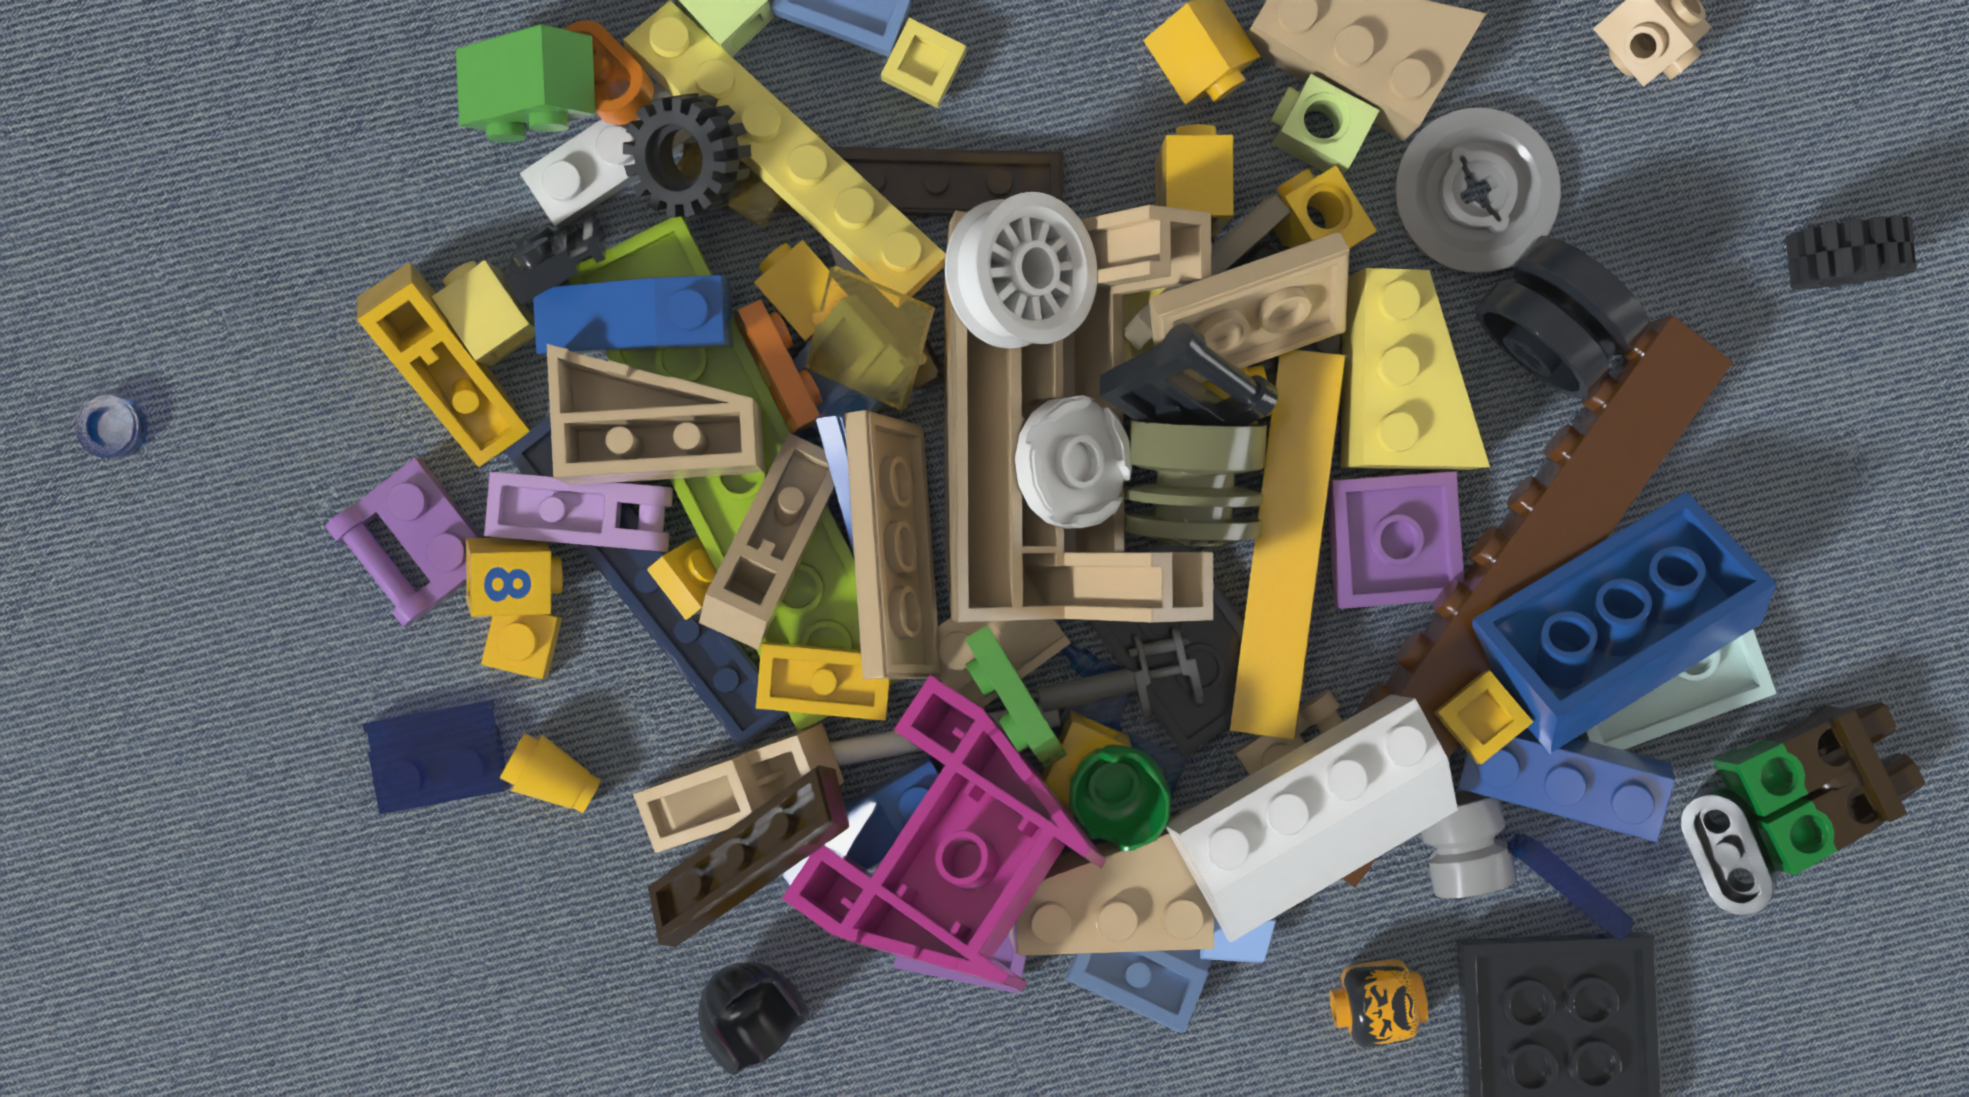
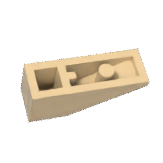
M788 433L705 594L699 623L759 650L835 489L823 448Z

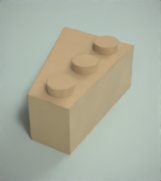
M1267 0L1247 36L1262 58L1304 83L1312 74L1380 110L1373 124L1404 141L1421 125L1487 13L1428 0Z
M547 344L553 478L568 485L765 473L761 408L753 398L671 376L669 378L631 368L629 365L597 359Z
M1193 806V807H1190V808H1188V809L1179 811V815L1174 816V817H1171V818H1170V821L1173 820V819H1175V818H1177L1178 816L1184 814L1185 812L1191 810L1192 808H1194V807H1196V806ZM1166 827L1156 841L1134 851H1122L1118 845L1110 841L1095 845L1106 859L1102 868H1099L1074 850L1058 856L1009 931V938L1017 956L1214 949V914Z

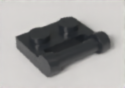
M1181 323L1170 329L1162 344L1101 374L1099 397L1137 422L1201 426H1246L1264 418L1273 410L1278 400V391L1272 383L1262 376L1247 375L1206 346L1205 337L1189 324ZM1188 368L1193 369L1231 397L1222 399L1183 371Z

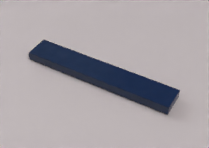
M550 415L504 451L524 475L553 477ZM622 503L620 528L638 530V512L630 503ZM578 544L740 749L787 713V711L756 709L759 677L758 663L740 641L699 623L701 611L685 620L647 571L652 564L668 552Z

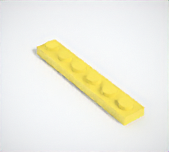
M671 0L623 39L624 48L672 96L699 93V96L711 95L718 98L716 107L728 105L735 112L728 123L731 125L742 122L747 131L746 134L737 137L739 146L751 144L752 156L741 158V160L748 167H751L752 171L899 307L903 306L945 266L946 253Z

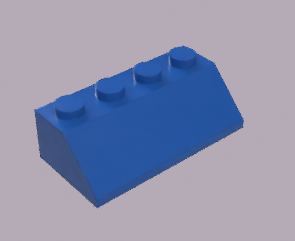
M1686 491L1473 619L1472 626L1495 677L1533 721L1528 726V729L1545 749L1552 753L1762 624L1777 583Z

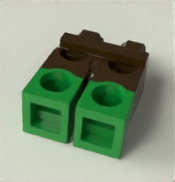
M1865 701L1847 708L1825 705L1810 713L1808 717L1785 726L1779 732L1742 750L1734 748L1712 759L1726 788L1737 793L1748 804L1775 870L1795 876L1871 833L1885 821L1892 822L1907 814L1902 801L1923 787L1925 781L1916 763L1906 754L1896 753L1882 761L1880 760L1873 744L1896 732V724L1883 702Z

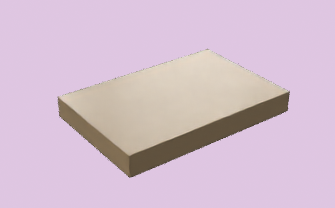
M1339 231L1150 297L1153 346L1156 347L1162 344L1166 334L1174 326L1186 323L1205 337L1206 346L1241 369L1346 331L1349 269V247ZM1191 368L1183 371L1199 383L1207 381L1206 378Z

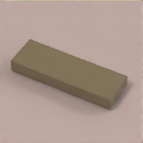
M1270 195L1212 247L1211 276L1229 270L1269 235L1291 212L1277 195L1273 197ZM1185 285L1168 287L1165 290H1163L1160 294ZM1150 303L1124 329L1126 331L1124 336L1138 351L1153 339Z

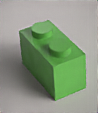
M539 24L456 49L459 126L486 131V138L490 141H523L526 139V131L529 130L540 132L565 131L569 129V120L596 114L591 35Z

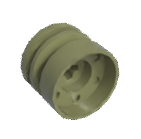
M1129 420L1130 464L1156 470V483L1139 484L1126 488V498L1132 501L1154 503L1155 508L1154 511H1139L1125 514L1124 530L1128 533L1151 537L1161 543L1182 546H1222L1225 543L1261 537L1262 520L1255 517L1234 515L1233 507L1259 506L1263 504V494L1251 489L1234 486L1235 474L1248 473L1265 468L1267 426L1261 424L1201 426Z

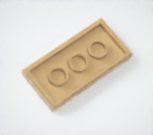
M867 410L844 413L863 679H928L930 675L934 678H940L941 660L939 654L940 646L924 428L921 425Z

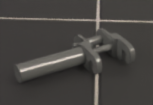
M1178 627L1173 628V637L1145 644L1142 643L1139 635L1134 636L1135 648L1129 649L1130 658L1138 657L1139 669L1131 671L1128 668L1039 687L1037 690L1042 712L1045 713L1137 692V697L1141 704L1143 719L1152 718L1146 686L1151 683V680L1176 674L1188 676L1190 686L1194 692L1193 699L1196 708L1205 706L1196 659L1194 657L1186 658L1184 646L1190 645L1189 637H1181ZM1176 651L1177 665L1149 671L1146 657Z

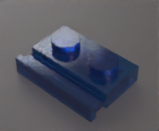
M494 699L364 723V733H368L371 750L368 752L379 814L498 793L510 789V783L499 778L506 766L500 729L496 727L493 710L495 708Z

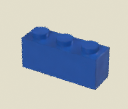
M1527 727L1482 765L1476 764L1466 752L1458 788L1658 842L1675 777L1671 762L1580 738H1575L1554 752L1549 753Z

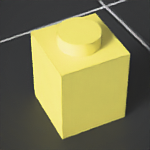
M486 260L478 265L475 261H470L457 267L443 279V284L446 287L432 296V299L477 362L492 367L535 337V320L524 303H519L501 269Z

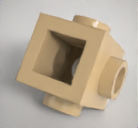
M1625 0L1594 27L1593 30L1609 47V55L1615 66L1625 75L1635 77L1644 87L1662 71L1671 80L1702 54L1695 44L1712 27L1704 19L1706 12L1699 0Z

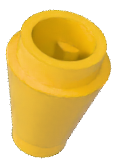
M525 732L499 777L513 785L512 792L569 809L573 808L581 813L587 808L601 781L600 778L590 774L589 770L544 735H541L538 740Z

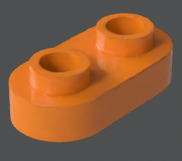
M582 20L565 27V30L592 36L596 114L604 122L611 125H625L630 121L638 119L639 116L636 112L643 106L650 105L653 100L654 85L649 75L601 24L591 20Z

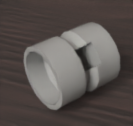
M1470 791L1455 792L1458 811L1420 832L1424 844L1437 848L1430 855L1428 865L1434 894L1440 898H1465L1492 893L1515 884L1518 878L1512 852L1508 849L1507 842L1495 838L1505 827L1500 800Z

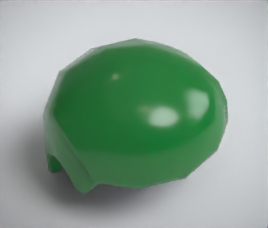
M1106 745L1104 748H1096L1082 757L1071 775L1069 807L1080 826L1084 827L1085 833L1089 838H1100L1118 845L1122 851H1134L1156 841L1169 823L1171 815V790L1163 769L1151 756L1139 749L1128 746Z

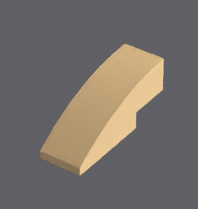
M820 723L634 793L633 796L655 853L730 829L818 765L835 769L839 785L845 782L824 726Z

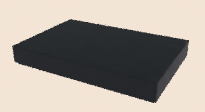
M1159 541L1145 552L1195 551L1191 546L1165 544ZM1214 578L1213 620L1175 622L1088 620L1122 669L1128 668L1131 671L1140 668L1138 657L1130 658L1129 649L1135 648L1134 636L1139 635L1142 643L1145 644L1173 637L1172 630L1174 627H1178L1181 637H1189L1190 645L1184 646L1186 658L1194 657L1196 659L1205 706L1196 708L1193 699L1194 692L1187 675L1176 674L1154 679L1146 686L1151 711L1184 757L1231 725L1244 621ZM1176 651L1146 657L1149 671L1178 664Z

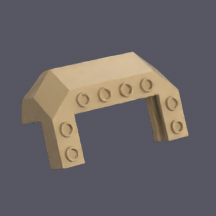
M1146 205L1080 219L1089 233L1095 250L1098 271L1097 288L1093 304L1083 323L1072 334L1057 342L1048 344L1032 343L1019 348H1000L982 341L970 332L958 317L951 303L945 280L943 298L945 560L951 620L956 622L1042 619L1131 622L1213 620V552H1124V499L1118 510L1098 525L1084 528H1063L1046 523L1029 508L1018 486L1015 465L1017 444L1022 428L1030 414L1048 400L1081 395L1096 399L1092 401L1102 408L1108 407L1119 417L1124 427V412L1099 397L1100 375L1123 363V295L1187 285L1210 277L1212 254L1211 213ZM954 212L949 222L948 243L956 225L967 212ZM1124 481L1122 491L1118 497H1124Z

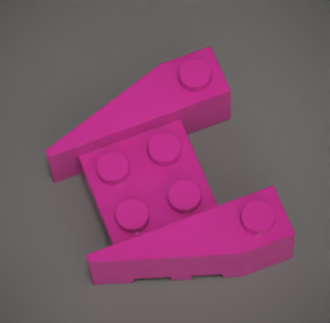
M930 675L894 728V731L945 765L874 874L845 854L824 845L809 856L782 899L833 936L1022 991L1028 982L993 958L998 948L1065 845L1099 868L1103 867L1106 859L1022 751L1018 753L1002 725L984 709Z

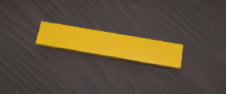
M1292 350L1279 355L1275 385L1278 391V400L1272 410L1261 494H1263V504L1259 506L1258 519L1262 520L1261 537L1255 539L1230 731L1291 740L1296 739L1345 367V355Z

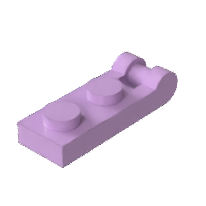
M490 472L484 536L668 552L670 533L663 532L665 507H672L673 488L616 482L568 485L553 477ZM622 503L640 504L638 530L620 528Z

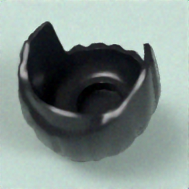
M736 962L717 971L703 989L698 1011L701 1037L707 1051L731 1075H737L745 1068L757 1065L771 1057L785 1044L792 1032L810 1018L809 1009L795 985L779 971L761 963Z

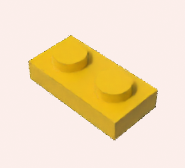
M764 641L761 644L756 709L886 721L890 679H863L860 650Z

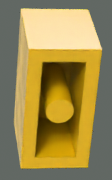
M1204 124L1180 126L1176 128V135H1166L1155 159V205L1210 212L1211 236H1218L1233 217V135H1216L1215 126Z

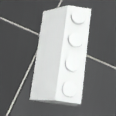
M1391 694L1171 820L1167 824L1166 829L1229 942H1233L1458 811L1448 757L1415 698Z

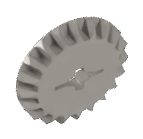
M1476 107L1445 114L1423 128L1413 138L1399 160L1400 165L1393 187L1396 192L1395 212L1400 216L1404 226V235L1412 239L1419 248L1421 255L1435 260L1442 268L1459 270L1466 274L1493 273L1510 267L1534 239L1541 235L1547 236L1556 220L1560 206L1561 181L1553 153L1536 130L1520 118L1507 112L1492 108ZM1470 176L1475 183L1486 180L1490 185L1491 190L1484 196L1485 203L1487 204L1486 208H1481L1480 204L1476 201L1470 202L1467 205L1464 203L1460 194L1467 189L1465 177Z

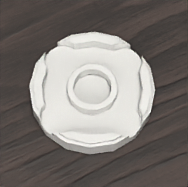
M1081 395L1048 400L1030 414L1019 434L1015 455L1018 486L1029 508L1046 523L1063 528H1084L1098 525L1116 512L1124 497L1118 496L1122 491L1123 481H1130L1133 464H1130V441L1119 417L1108 407L1102 408L1092 401L1096 399Z

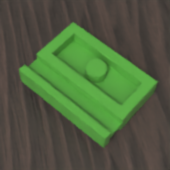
M988 625L965 638V641L976 657L965 665L985 698L994 692L998 693L1008 710V713L998 718L1018 753L1030 746L1045 768L1065 757L1067 753Z

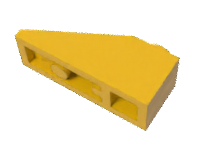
M410 261L357 297V320L475 464L480 467L517 442L530 431V427L486 364L475 361L432 299V296L436 294L435 291Z

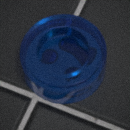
M100 395L90 399L81 407L75 420V433L79 443L87 452L100 458L123 459L133 455L145 442L148 431L147 419L142 409L130 399L113 395Z

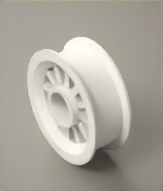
M1025 192L1013 195L1007 199L981 203L968 211L952 232L945 257V280L951 303L958 317L969 331L990 345L1000 348H1019L1032 343L1048 344L1062 340L1072 334L1083 323L1094 301L1098 271L1095 250L1089 233L1076 213L1061 200L1051 195L1040 192Z

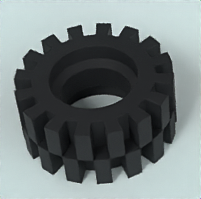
M689 93L653 100V104L645 105L636 112L641 120L630 121L626 132L636 137V140L623 143V154L634 155L635 164L626 165L624 168L627 177L639 175L641 182L633 187L638 197L652 194L647 206L654 211L666 209V216L676 218L685 215V217L722 208L730 203L728 199L738 197L743 187L736 181L748 179L751 167L741 165L740 159L752 156L751 144L739 146L737 137L746 134L747 131L742 122L731 125L728 123L735 114L728 105L716 107L718 98L711 95L699 96V93ZM680 130L689 131L695 137L701 149L702 170L699 177L695 180L686 179L674 162L672 152L673 140L676 133Z
M1879 216L1867 220L1854 219L1845 223L1835 222L1824 224V227L1803 229V231L1793 232L1785 237L1792 289H1819L1828 286L1829 288L1840 287L1846 284L1856 285L1867 281L1885 280L1888 277H1899L1917 270L1912 219L1909 216H1891L1887 218Z

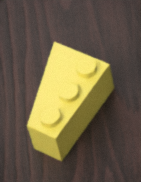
M1365 268L1348 276L1346 331L1342 333V355H1345L1346 359L1341 390L1340 468L1464 471L1490 467L1430 270Z

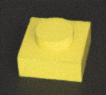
M909 18L881 73V79L939 109L967 53L966 46Z

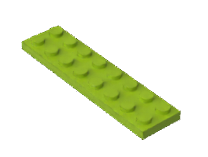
M680 216L676 218L671 217L607 249L606 259L599 263H596L593 257L581 262L579 274L568 280L571 285L646 278L711 276L713 274L684 217ZM733 314V347L605 352L610 361L629 365L631 368L669 378L671 376L751 397L761 408L765 473L670 479L716 571H718L788 433H790L741 332L733 320ZM829 504L821 517L763 642L861 651L854 554ZM761 646L757 650L759 656L761 655ZM890 679V686L903 679ZM788 712L798 732L830 716Z

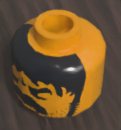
M1399 959L1350 964L1342 971L1340 988L1329 991L1335 1027H1347L1354 1043L1361 1047L1409 1042L1416 1037L1419 1023H1427L1428 1003L1421 975L1417 971L1410 972L1405 963Z

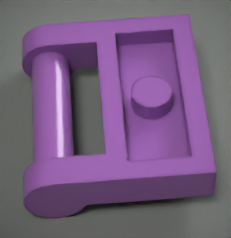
M420 458L410 460L357 503L333 517L325 526L337 543L344 541L395 605L392 613L404 628L421 619L466 584V538H483ZM378 516H380L431 581L418 592H416L365 527Z

